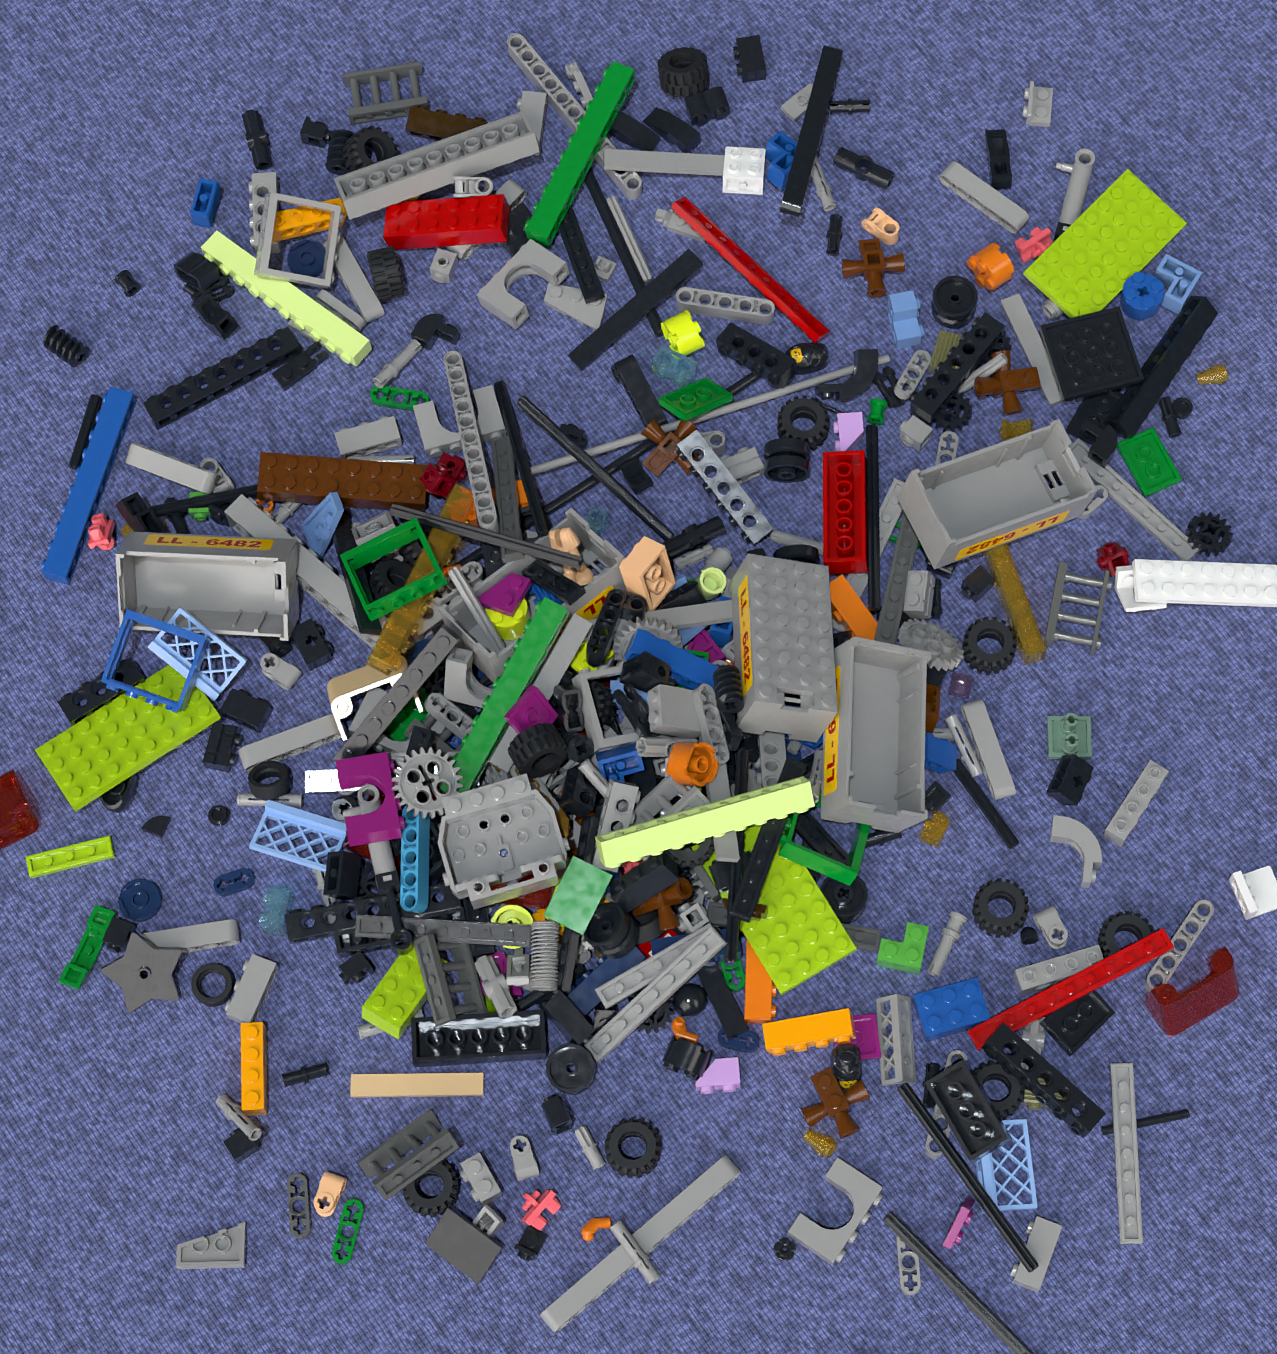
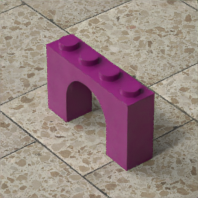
M382 752L335 760L340 790L371 784L385 795L382 805L377 810L367 814L345 817L349 846L402 838L401 829H405L403 816H398V810H402L401 806H399L400 798L394 799L395 793L391 789L397 783L391 781V773L395 768L393 759H388V753Z

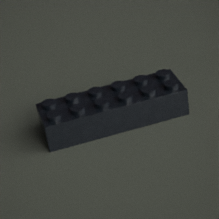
M544 1010L518 1011L509 1018H500L498 1013L456 1015L455 1020L440 1026H435L433 1017L411 1018L412 1062L415 1068L547 1059Z

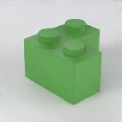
M907 922L903 943L881 938L876 966L919 975L929 926Z

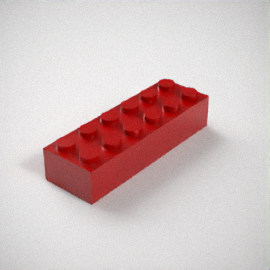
M504 194L399 202L398 204L386 207L383 238L387 246H392L395 250L507 242L510 207Z
M865 450L823 452V564L828 566L829 574L867 572Z

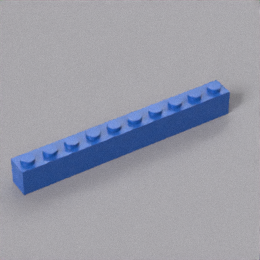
M110 387L108 393L104 394L102 410L97 413L95 429H92L90 432L88 448H85L83 451L82 464L77 467L75 483L70 486L68 502L63 505L61 521H58L56 524L54 540L50 541L47 559H44L41 565V571L48 580L67 585L71 583L88 536V529L92 525V516L97 512L137 402L133 392Z
M638 628L632 635L624 654V659L630 660L646 651L670 665L669 677L674 678L676 684L689 690H694L699 685L705 683L710 685L715 692L713 673L719 668L718 666L710 663L705 658H699L691 654L686 649L672 645L665 639L652 635L649 631ZM784 701L786 706L800 707V704ZM823 734L819 738L817 743L801 740L796 741L812 749H816L823 742Z

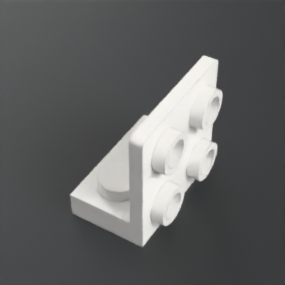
M727 146L725 148L722 193L763 195L766 150L763 148Z
M1133 566L1116 567L1114 589L1126 612L1166 608L1167 603L1135 602Z
M1270 866L1246 874L1238 871L1231 875L1229 882L1245 920L1277 909V880Z

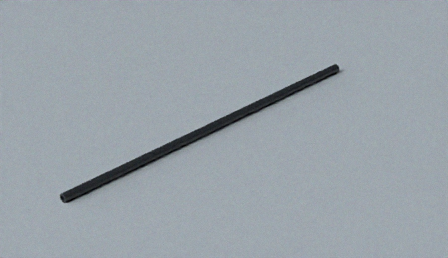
M751 372L725 390L734 396L761 379L762 376H757ZM647 439L605 466L604 469L612 475L620 470V466L642 456L658 444ZM591 475L543 506L542 510L549 516L600 483V481L594 475ZM532 515L521 521L522 532L534 525ZM482 547L453 565L460 564L464 566L468 562L481 560L483 558Z

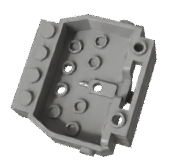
M527 774L441 799L446 816L441 818L438 846L446 873H442L445 886L450 885L452 893L458 899L469 897L475 910L559 885L556 871L566 868L568 861L566 851L570 850L567 838H562L554 809L536 789L531 790ZM508 816L509 821L504 823L501 821V818ZM482 822L488 823L486 829L480 828ZM502 850H506L508 852V855L506 857L500 856V852ZM534 875L533 879L518 883L525 876ZM497 884L507 885L493 891L490 889L491 886Z

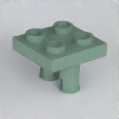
M1068 713L1066 716H1047L1048 759H1061L1063 755H1077L1081 759L1091 760V717L1077 716L1075 713Z

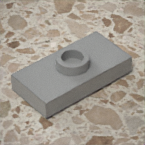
M811 83L781 105V110L793 122L806 113L813 87Z

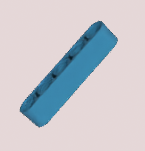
M406 805L402 810L405 829H401L400 904L406 911L423 913L428 907L430 814L427 813L426 818L422 819L421 812H419L415 818L413 816V809L407 813L405 812Z

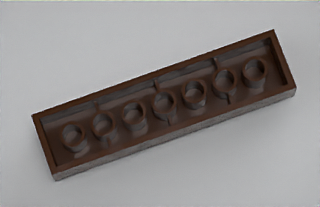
M261 452L257 497L258 500L320 504L330 492H338L344 507L390 510L392 504L395 503L424 512L426 490L420 478L428 465Z

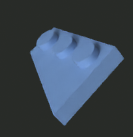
M330 492L301 524L309 547L318 555V560H322L344 512L338 492Z

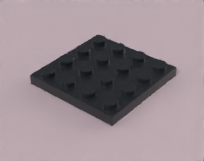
M1120 306L1040 325V332L1063 402L1143 383L1144 377Z

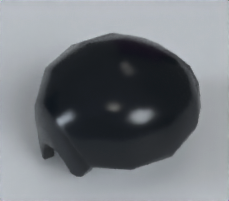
M691 983L682 985L672 998L674 1010L683 1017L697 1016L705 1010L708 1002L705 990L700 985Z

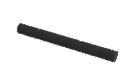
M1188 1109L1145 1117L1136 1119L1137 1128L1186 1119L1190 1118V1113ZM1113 1124L1100 1127L1102 1135L1113 1134Z

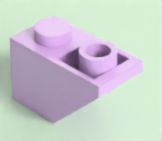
M862 412L837 413V421H833V432L838 434V440H835V451H852L863 440Z
M738 1057L715 1059L704 1072L703 1077L696 1081V1091H701V1094L714 1093V1090L723 1089V1092H734L736 1088H740Z

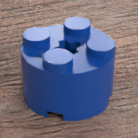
M1135 272L1123 285L1120 297V305L1123 308V312L1129 318L1138 321L1154 317L1160 309L1164 296L1162 281L1151 274Z

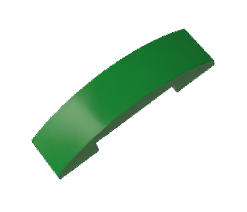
M95 905L86 923L88 927L71 962H67L58 981L59 983L77 990L82 987L105 945L102 941L116 912Z

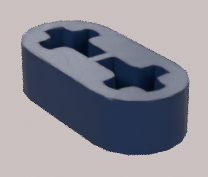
M242 868L217 877L214 880L213 886L219 896L226 897L251 888L254 885L255 878L249 869ZM243 874L250 877L247 879V883L238 881L242 879ZM225 881L226 884H229L226 886L227 889L224 891L222 890V888H218L221 886V882Z
M722 1028L718 1032V1042L724 1048L752 1053L759 1046V1038L752 1031H747L733 1037L737 1038V1040L730 1039L728 1043L724 1042V1038L721 1037L726 1035L724 1029ZM748 1037H752V1041L755 1044L746 1047V1043L740 1041V1039L747 1040Z

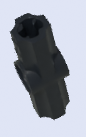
M253 109L248 110L242 114L249 151L252 153L255 168L266 170L272 166V161L268 150L269 144L265 129L262 127L259 112Z
M843 147L838 149L833 160V164L854 173L858 180H868L884 189L889 188L895 175L894 172L874 163L869 156H859Z
M716 516L699 525L692 524L682 530L681 534L663 542L662 545L666 548L668 558L674 559L690 550L701 549L708 541L725 534L726 529L721 518Z

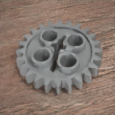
M645 616L644 621L636 617V623L628 620V627L622 625V631L616 632L613 653L614 659L618 660V663L628 661L623 657L632 635L638 628L649 631L654 636L665 639L676 647L683 648V644L681 642V635H678V629H672V623L665 625V619L657 622L656 616L653 617L652 621L649 620L648 616Z
M914 618L913 621L911 619H908L907 622L904 621L898 631L897 639H899L898 643L900 645L931 652V661L927 662L931 669L935 666L938 671H940L941 667L945 671L948 668L953 670L954 667H958L964 657V650L961 649L963 646L958 644L959 639L952 638L954 634H948L946 628H940V624L935 626L932 621L926 623L924 619L919 621Z
M423 747L419 749V754L412 750V758L404 755L403 758L406 763L399 761L397 764L401 769L393 770L398 775V777L391 779L392 782L397 783L396 786L391 788L394 791H398L394 799L401 798L402 801L399 806L406 804V813L413 809L414 817L421 812L422 819L426 818L427 813L433 819L435 818L436 811L442 816L444 807L441 799L459 794L456 790L463 787L462 784L457 783L458 780L463 778V776L456 775L460 767L453 768L452 765L455 763V760L448 762L449 754L447 753L443 757L440 756V749L435 754H433L432 747L428 749L427 753H425ZM429 763L437 766L438 772L436 774H431L427 770ZM418 765H421V766H422L424 776L422 775L421 771L418 769ZM409 772H414L418 776L416 783H411L408 780L407 774ZM425 779L427 781H432V784L429 787L427 785L423 786L422 783L425 781ZM438 783H443L447 787L446 794H440L437 791L436 786ZM430 789L436 797V801H433ZM418 792L426 794V803H420L417 800Z

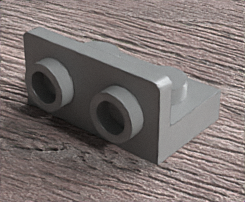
M1030 81L1029 88L1025 87L1024 100H1028V103L1023 107V117H1026V125L1050 127L1053 88L1034 87V81Z

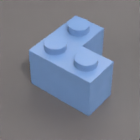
M1166 254L1155 273V277L1162 281L1163 286L1168 288L1162 306L1179 314L1197 288L1202 272Z
M913 290L889 295L887 314L896 349L920 345L921 337L924 336L922 324L919 325L917 320L919 318L918 309L921 308L918 297H915Z

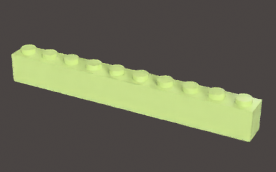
M217 230L202 245L201 250L205 259L215 262L222 274L233 277L236 284L241 287L244 285L254 297L257 298L259 296L269 308H276L283 318L292 319L295 326L300 330L306 329L315 341H322L330 352H337L340 358L347 364L352 363L357 367L372 350L369 339L288 281L254 275L256 258Z
M802 776L595 836L600 861L605 867L615 868L626 861H639L643 856L660 855L667 849H680L684 847V844L691 842L701 843L708 837H721L726 832L732 830L742 831L749 825H762L767 823V820L773 818L783 819L790 813L806 812L809 810L808 808L815 806L809 780Z

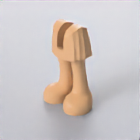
M571 527L549 531L550 544L553 549L581 556L577 549L580 541ZM584 561L580 569L563 565V575L577 584L583 586L593 581L594 574L585 565Z

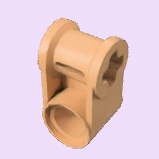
M875 207L872 210L873 213L867 219H863L861 224L867 232L879 238L884 244L894 245L899 240V224L880 208Z
M328 1171L324 1172L313 1202L318 1215L329 1217L334 1213L345 1189L347 1178ZM325 1201H327L328 1204H329V1207H328V1206H325V1207L322 1209L321 1206H320V1203L324 1204Z

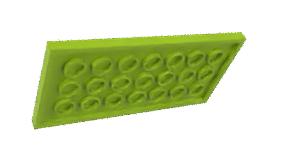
M1127 169L1025 270L1023 275L1070 318L1102 311L1122 291L1125 281L1135 272H1140L1187 223Z
M167 665L145 679L144 683L140 682L134 687L178 702L186 678L173 667ZM194 685L185 711L178 709L177 713L165 709L166 705L160 702L157 706L145 702L146 698L139 695L138 699L122 694L108 705H104L90 716L85 717L41 745L35 751L76 812L221 719L204 692Z
M753 824L745 829L743 849L745 852H752L761 825ZM698 843L691 847L692 850H697L701 843ZM778 845L757 904L767 905V919L761 918L760 921L750 920L749 923L744 921L742 932L782 996L857 951V948L805 866L779 856L780 846ZM714 847L710 859L705 861L702 866L715 886L709 871V866L712 865L711 862L716 860ZM728 891L720 894L722 899L728 898Z

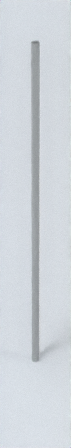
M888 354L878 357V365L890 362ZM854 365L715 408L689 421L695 424L853 373ZM682 419L660 427L665 433L676 430ZM639 432L584 451L590 456H594L648 438ZM571 454L530 467L531 474H538L577 460Z

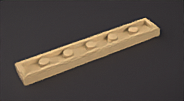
M484 1073L351 1074L350 1096L351 1098L484 1096Z

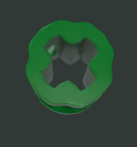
M871 399L869 403L871 409L870 414L867 416V422L883 425L885 422L884 413L888 407V402L882 399Z

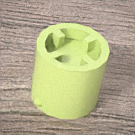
M714 567L701 570V574L695 580L698 582L706 600L716 598L720 593L724 592L723 589L726 586V576L720 569Z

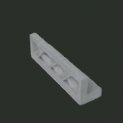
M900 994L877 998L882 1086L899 1083L916 1084L911 998ZM890 1002L891 1009L886 1014L884 1012V1003ZM890 1023L892 1025V1032L887 1036L886 1027ZM892 1045L894 1053L889 1058L887 1056V1049ZM891 1067L895 1069V1078L889 1079L888 1074Z

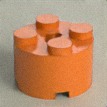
M996 243L988 244L966 261L968 267L976 276V284L980 288L985 287L991 291L1014 276L1011 275L1014 272V267L1010 258L1005 252L1001 254L998 250L1001 247Z
M677 742L670 753L666 772L678 784L705 786V784L711 783L714 780L718 771V760H715L714 753H716L715 749L710 744L704 742Z

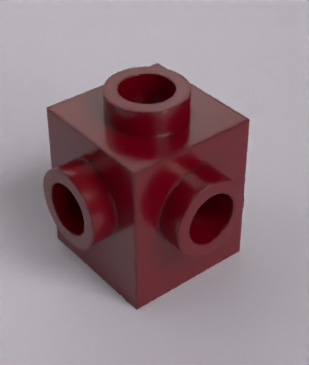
M444 452L437 465L441 463L450 469L449 472L457 480L454 485L457 488L459 483H463L468 475L466 463L461 457L457 455L453 457Z
M431 462L420 478V481L425 485L426 491L442 497L448 496L457 480L449 472L450 469L446 465L441 463L437 465Z
M1115 541L1106 543L1103 547L1096 550L1098 554L1096 560L1099 568L1110 571L1109 574L1111 576L1115 575L1116 567L1130 565L1126 548L1124 546L1121 547Z

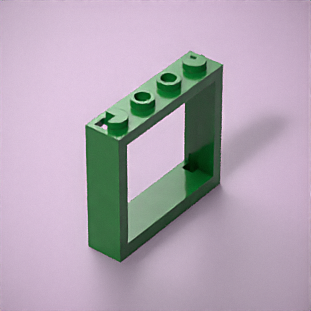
M417 518L405 522L340 555L361 604L371 621L381 618L448 584ZM419 538L435 572L370 603L355 570Z
M821 791L819 794V801L815 803V805L821 807ZM790 813L784 827L785 831L782 833L778 844L780 846L778 855L850 886L859 873L870 825L857 823L847 864L845 865L792 842L799 813Z

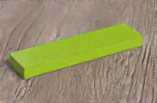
M109 835L25 857L29 877L35 878L115 858Z

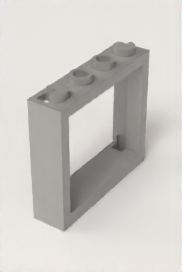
M274 192L265 194L254 275L319 288L330 287V284L334 281L333 264L337 260L335 247L340 239L338 226L343 218L341 206ZM277 201L331 212L322 279L268 268Z
M624 662L618 663L616 667L611 668L610 665L600 666L595 671H591L590 668L578 671L579 674L572 679L573 686L578 688L582 695V707L580 710L584 715L587 737L594 744L593 753L633 744L640 739L636 732L604 739L588 680L620 675Z

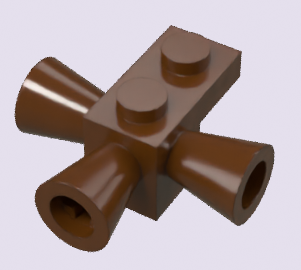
M879 238L859 240L861 260L841 259L843 279L863 273L864 280H868L867 296L872 298L884 296L887 293L882 279L884 278L885 271L905 272L903 252L884 258Z
M1004 350L995 352L990 356L993 359L1000 353H1003L1007 357L1008 363L997 370L998 373L991 378L977 376L974 381V388L978 397L993 393L994 398L1003 397V416H1009L1023 412L1016 393L1024 390L1038 389L1041 387L1037 367L1011 370V351Z
M653 419L640 434L658 445L641 464L658 477L669 463L675 459L686 475L691 472L689 470L691 465L687 460H681L676 453L678 450L676 445L696 429L697 431L699 429L689 420H681L675 432L672 433L670 431L666 435L657 421ZM692 455L693 460L700 461L699 458Z
M679 878L680 880L633 909L634 917L658 910L660 932L681 926L672 906L682 903L681 899L690 898L692 895L690 882L686 878Z
M830 1067L811 1076L810 1079L820 1097L821 1103L800 1108L809 1128L828 1115L830 1121L835 1119L840 1139L858 1132L860 1128L848 1113L851 1112L850 1104L870 1099L861 1079L842 1092Z

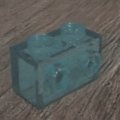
M661 345L652 360V372L661 379L666 378L672 381L678 387H684L691 384L698 373V362Z
M269 885L268 892L265 891L263 896L265 909L264 913L261 912L259 916V925H261L264 934L286 937L287 929L284 915L289 914L292 908L294 894L291 888Z

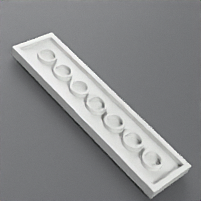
M1134 559L1132 562L1135 602L1277 607V565Z

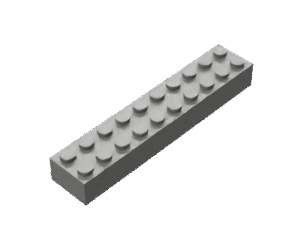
M524 111L333 179L347 216L351 220L392 204H398L406 199L417 197L420 194L434 191L448 184L455 183L453 177H473L476 174L493 170L496 167L529 157L540 151L535 133Z
M241 494L224 511L230 527L241 537L297 539L298 566L296 568V581L299 587L377 654L381 655L388 640L395 642L398 639L397 629L394 626L395 621L388 614L379 618L382 627L380 635L360 634L344 577L341 574L337 576L332 572L333 568L324 561L322 563L318 560V555L309 548L307 550L304 548L302 541L297 536H290L283 524H276L272 520L271 514L266 510L261 511L257 507L258 504L251 497L247 499Z

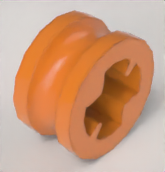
M256 500L257 507L261 511L266 510L270 514L274 512L275 506L273 501ZM268 503L269 508L262 510L261 504L265 505Z

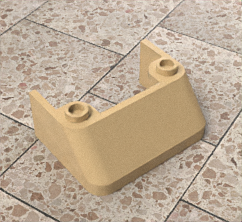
M394 655L335 677L328 682L327 692L331 710L343 741L346 742L350 737L343 720L353 711L350 697L389 682L393 686L409 666L405 657ZM417 690L413 695L419 712L425 713L427 711L419 690Z

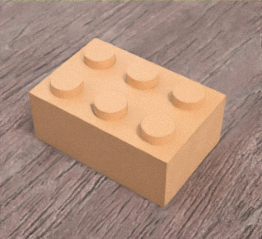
M645 536L640 542L635 544L631 553L622 560L619 566L627 592L644 597L647 602L646 611H654L676 584L665 546Z

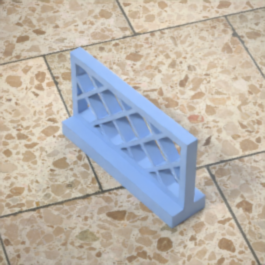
M180 607L168 621L169 624L177 626V618L182 614L188 619L189 627L180 628L192 632L193 630L200 629L206 637L213 639L210 640V643H218L221 646L222 654H211L209 643L207 655L204 656V659L208 658L209 670L200 669L194 684L215 701L246 663L247 659L183 607ZM161 631L148 648L187 679L192 665L190 660H193L195 657V644L198 643L192 641L180 642L178 636H175L176 643H168L162 638L166 632ZM191 645L192 656L185 657L181 654L180 646ZM234 656L240 663L237 667L228 668L226 657ZM222 657L224 668L213 669L212 658ZM214 672L225 673V682L222 685L214 680Z
M268 800L265 805V812L250 842L249 849L326 872V865L320 864L317 859L328 855V852L341 851L344 843L348 840L346 823ZM267 819L277 821L278 826L267 829L265 824ZM294 826L297 827L299 832L288 836L285 828ZM281 830L284 838L274 841L270 834ZM313 832L317 833L319 838L308 842L305 835ZM265 836L271 842L264 846L256 844L258 839ZM302 837L305 844L294 848L291 840ZM331 838L339 840L338 844L331 848H328L325 842ZM288 842L290 850L285 852L278 850V845ZM322 842L325 850L314 854L311 847ZM308 848L311 856L306 858L298 856L297 852Z
M1027 1119L1002 1120L1004 1125L1008 1126V1131L1014 1125H1021L1022 1135L1017 1139L1009 1132L1015 1144L1009 1151L1003 1146L998 1148L1005 1154L1000 1163L992 1157V1152L976 1161L978 1181L1000 1211L1037 1209ZM1017 1145L1025 1152V1157L1021 1162L1011 1154ZM1007 1157L1018 1165L1012 1173L1002 1166ZM998 1168L1008 1176L1002 1185L994 1177V1173ZM1019 1168H1022L1028 1176L1024 1184L1013 1176ZM1010 1179L1021 1187L1014 1196L1004 1188ZM1022 1190L1030 1195L1031 1204H1023L1017 1199ZM1002 1191L1011 1200L1007 1205L998 1206L997 1195Z

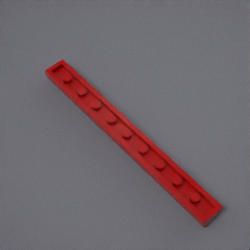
M683 197L674 201L671 208L676 214L683 218L694 231L698 232L709 245H712L723 258L727 259L738 272H741L752 285L756 286L767 299H770L796 326H799L810 339L818 342L829 334L830 331L688 198Z
M1164 928L973 1027L967 1033L977 1051H980L984 1043L1003 1022L1014 1032H1017L1173 950L1174 946Z

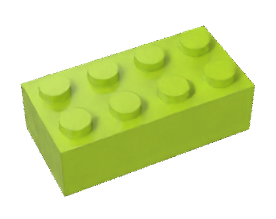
M413 941L411 951L406 955L398 956L362 1006L363 1019L398 1040L410 1025L411 1018H415L428 999ZM440 957V960H441V963H442V964H443V963H447L446 960H444V959H442V958Z

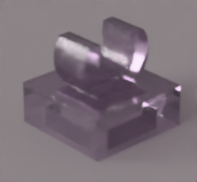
M953 672L948 695L969 699L973 677Z

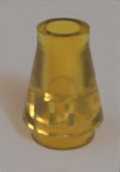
M1217 364L1203 372L1196 373L1199 385L1224 384V381H1228L1225 364Z
M808 1129L803 1137V1140L822 1158H830L837 1148L834 1138L815 1132L812 1129Z

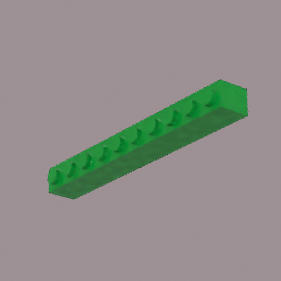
M612 61L610 67H606L601 84H598L595 88L593 100L588 102L584 117H581L578 121L576 133L570 136L567 150L562 152L558 167H555L552 171L549 185H545L540 202H537L534 206L532 218L526 221L524 229L528 239L550 247L636 80L634 69Z
M546 597L543 600L540 599L534 609L536 613L533 619H529L525 624L524 630L526 632L522 639L518 638L513 647L515 652L512 657H508L503 665L505 670L502 676H498L492 686L494 690L491 696L488 695L482 704L484 709L481 714H477L471 725L473 726L472 731L463 738L461 742L463 747L460 753H456L452 760H455L452 767H460L456 775L463 776L462 779L457 781V783L463 785L462 788L456 790L459 793L475 788L488 764V760L509 725L504 716L531 685L571 612ZM441 783L440 789L447 792V787Z

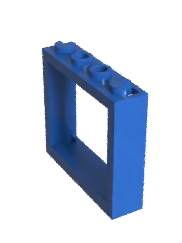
M127 609L101 682L107 684V689L118 692L119 688L126 690L125 695L138 699L139 695L146 698L145 702L157 706L159 702L165 704V709L177 713L178 709L185 711L211 639ZM135 622L199 644L178 702L114 680Z

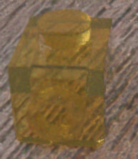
M1002 419L1000 434L1005 441L1033 431V421L1031 419L1011 423L1007 419Z

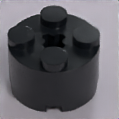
M672 1036L662 1062H664L663 1066L666 1069L675 1073L682 1070L686 1077L697 1081L700 1077H703L713 1053L709 1050L707 1052L701 1050L702 1047L679 1038L677 1041V1038Z

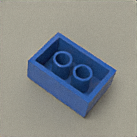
M977 977L913 995L912 1002L925 1042L968 1031L991 1019Z

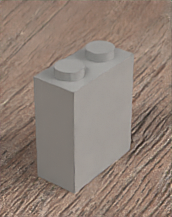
M659 684L648 691L650 732L686 738H697L702 735L693 700V690Z

